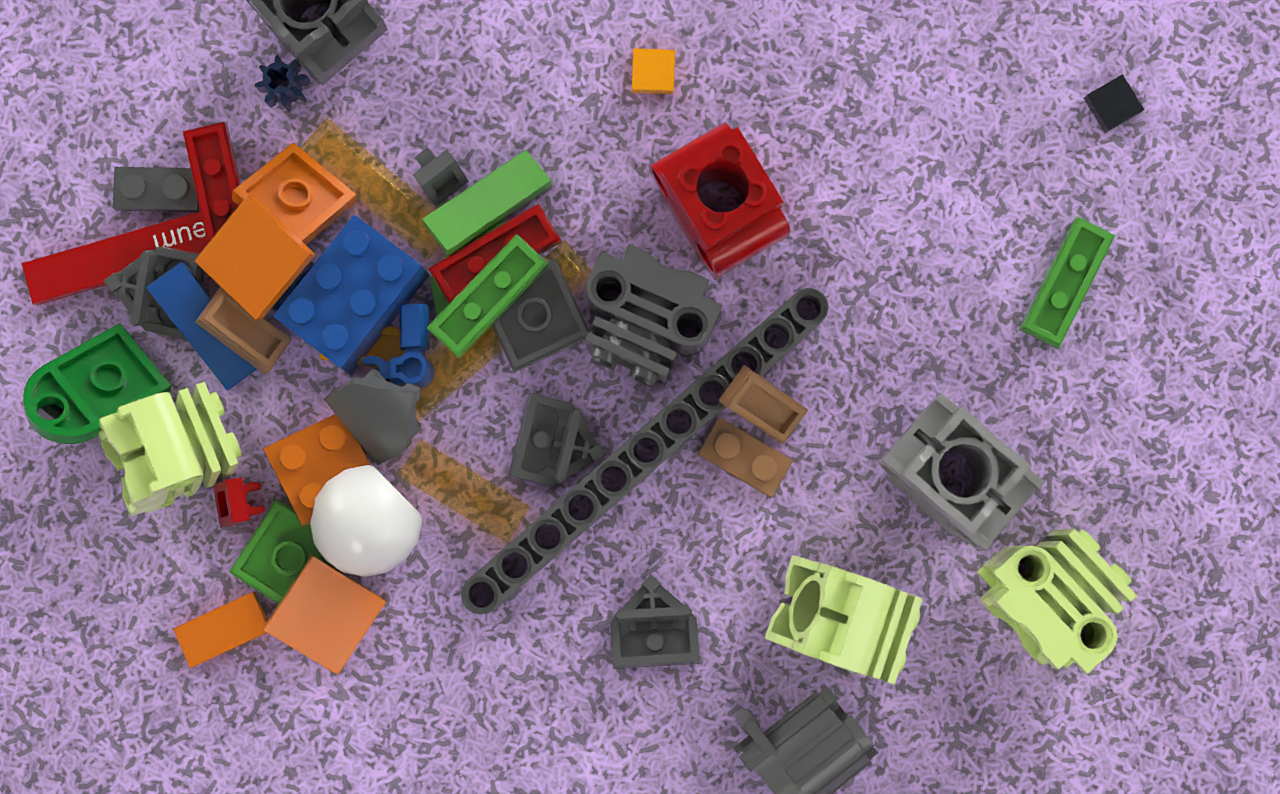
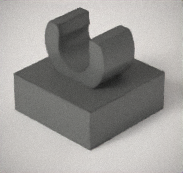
M427 147L414 157L422 168L413 174V177L435 206L469 181L447 149L436 157Z

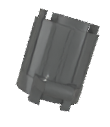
M828 687L819 693L814 692L765 732H762L759 721L749 709H740L736 713L737 723L748 736L733 747L737 754L743 752L739 758L750 772L755 769L774 794H833L872 763L870 760L878 754L866 733L852 715L847 716L836 701L838 698Z

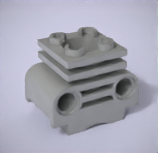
M942 393L935 396L879 461V465L890 475L887 479L949 534L952 536L959 535L978 550H987L992 545L991 542L1032 494L1045 483L1030 469L1032 466L999 440L963 406L957 407ZM948 450L956 451L963 455L972 468V484L967 493L962 497H957L948 492L940 481L938 474L939 462Z

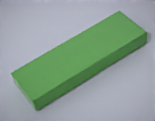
M524 150L422 219L423 225L447 256H450L551 187V179L528 151Z
M1078 216L1074 218L1019 330L1056 349L1060 348L1115 235Z
M516 234L429 324L427 329L460 359L546 270L549 264Z

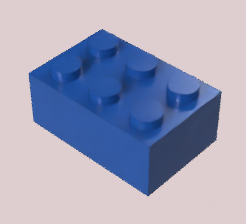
M354 214L273 317L339 368L352 375L359 366L358 363L362 357H366L381 338L383 330L390 326L397 318L399 306L408 304L430 275L421 264Z

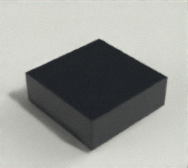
M1123 74L1083 98L1105 134L1145 110Z

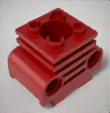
M724 122L650 165V174L660 189L661 196L714 280L719 279L723 274L779 241L781 242L788 238L790 226L781 210L784 201L739 127L732 130ZM725 182L733 186L740 193L743 204L730 212H715L699 200L697 192L707 184Z

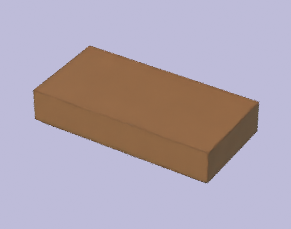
M222 287L217 290L195 321L196 324L263 374L271 371L292 340L290 336L265 317L255 320Z
M745 365L719 398V401L724 406L782 444L785 443L808 411L798 401Z

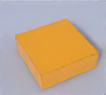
M633 48L632 93L673 95L675 50Z

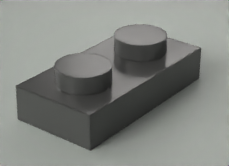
M114 167L112 208L116 211L199 212L200 208L191 168Z

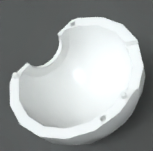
M365 465L342 471L327 481L314 499L315 504L310 521L314 545L325 561L343 573L362 577L387 573L404 562L418 543L423 521L421 513L374 466Z

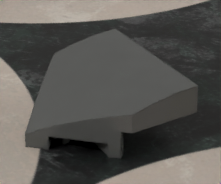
M163 246L157 247L154 250H146L140 254L141 257L104 280L110 291L116 292L131 315L130 321L133 326H142L145 331L186 339L146 287L182 261L201 283L203 269L195 262L199 253Z
M374 369L364 378L357 376L337 387L324 398V401L377 465L404 452L412 444V438L421 430V423L416 419L415 403L420 399V387L410 383L400 387L387 382L379 371Z
M529 393L508 476L553 486L564 482L568 477L591 463L600 460L606 454L601 445L596 442L581 415L583 414L580 409H575L573 403Z
M650 574L642 583L641 588L624 607L615 613L614 620L610 623L613 669L700 664L697 617L692 614V609L682 604Z

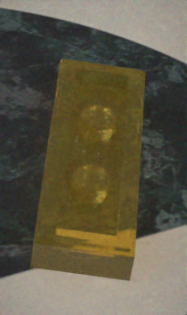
M420 439L398 474L399 477L506 543H509L530 509L529 505Z

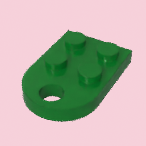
M119 323L37 369L30 376L24 388V413L33 430L43 438L60 444H78L98 436V433L101 431L99 425L100 418L117 413L118 407L159 393H171V385L122 324ZM54 404L61 407L64 412L57 419L46 420L38 415V411L45 405Z

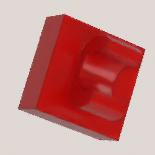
M240 477L227 479L213 485L220 528L249 521V517L256 516L265 511L264 505L252 507L246 501L248 492L261 489L260 483L250 482L243 485V479Z

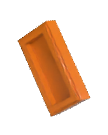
M255 591L173 628L189 667L193 668L267 634V632L263 631V627L268 619Z

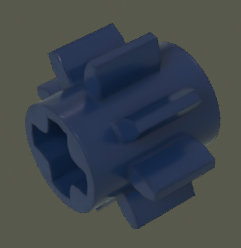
M276 55L275 63L267 67L259 66L263 73V81L255 83V87L261 93H268L265 96L264 102L270 108L274 107L277 102H280L290 112L292 108L291 103L297 99L302 102L307 101L302 93V86H308L311 84V80L305 74L298 75L302 67L298 60L294 59L288 65L281 60L279 55ZM279 79L290 81L286 88L282 85L276 86V82Z

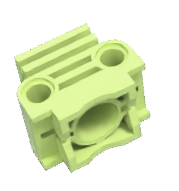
M205 382L196 384L192 397L188 388L179 390L175 404L170 393L164 392L120 406L117 413L99 419L101 431L98 433V439L104 454L117 471L122 469L125 471V476L121 478L122 498L130 517L143 512L148 514L175 503L174 498L186 494V497H190L198 492L202 481L205 488H209L215 484L218 476H220L221 481L231 479L238 465L237 458L242 455L240 446L233 432L226 434L219 417L225 414L221 400L216 392L209 393Z
M1076 529L1053 530L1047 535L1052 541H1041L1037 546H1010L998 551L977 571L991 587L979 599L993 616L1002 619L1013 628L1021 640L1023 648L1038 664L1044 665L1049 663L1053 668L1059 670L1062 666L1068 668L1072 663H1076L1085 674H1089L1112 652L1118 638L1115 625L1104 612L1119 614L1124 607L1118 601L1131 602L1137 597L1135 592L1128 586L1132 582L1130 577L1115 563L1112 566L1107 564L1097 553L1101 549L1099 544L1084 530L1079 532ZM1021 559L1024 560L1026 565V571L1022 577L1018 572V565ZM1085 627V637L1081 641V629Z
M792 555L785 575L786 585L784 594L793 598L790 605L781 602L779 608L771 617L765 639L826 663L895 685L898 674L902 671L906 662L905 652L912 631L917 627L920 619L919 609L923 598L855 573Z

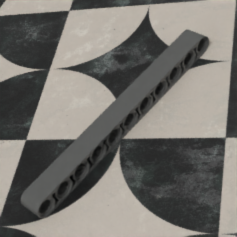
M805 288L796 292L470 577L463 585L461 592L465 608L472 613L481 615L488 614L501 606L726 408L721 402L713 406L703 403L699 397V390L702 386L710 383L715 384L724 393L737 375L731 366L732 360L737 356L749 357L754 363V372L762 377L818 328L826 318L829 306L825 295L813 288ZM803 300L814 303L818 309L817 318L814 320L802 319L796 311L797 303ZM770 328L780 329L786 336V345L779 349L771 348L764 340V332ZM673 412H683L690 418L691 427L684 434H675L668 429L666 420ZM641 440H651L658 446L659 454L654 461L643 463L636 459L634 448ZM609 468H619L626 475V484L619 491H608L602 485V475ZM578 496L590 498L594 507L592 515L582 521L575 520L569 511L571 501ZM546 524H552L560 531V542L553 549H544L537 541L539 529ZM512 553H520L527 561V570L520 578L511 577L505 571V560ZM479 582L488 583L494 590V599L486 607L479 606L472 598L473 587Z

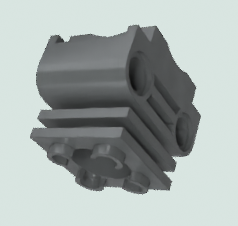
M246 0L279 41L298 60L318 85L321 84L322 86L388 31L382 17L367 0ZM320 3L330 4L323 17L314 22H300L302 15L308 8Z
M630 244L622 260L601 251L586 287L590 308L596 316L592 323L594 334L588 332L585 339L587 351L591 352V360L611 370H614L617 364L628 368L633 373L631 378L646 386L654 388L656 382L665 385L669 377V370H672L675 364L677 354L692 356L701 352L716 325L723 305L705 297L710 280L691 271H681L666 267L654 259L650 253ZM608 288L616 289L621 294L616 300L610 302L603 301L598 297L603 290ZM683 323H692L697 326L700 334L687 338L682 336L677 328Z

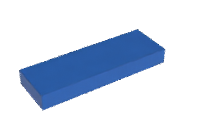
M183 261L146 287L227 391L257 370L195 323L212 298Z

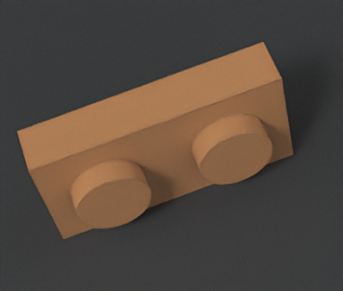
M720 417L697 454L770 498L773 497L793 462L792 459Z

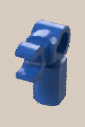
M420 303L404 304L399 306L400 350L404 351V355L392 357L390 361H385L373 355L363 358L362 361L368 367L378 366L379 373L387 382H392L398 386L410 383L422 388L431 383L435 373L433 364L426 358V351L430 350V331L427 329L429 326V306Z

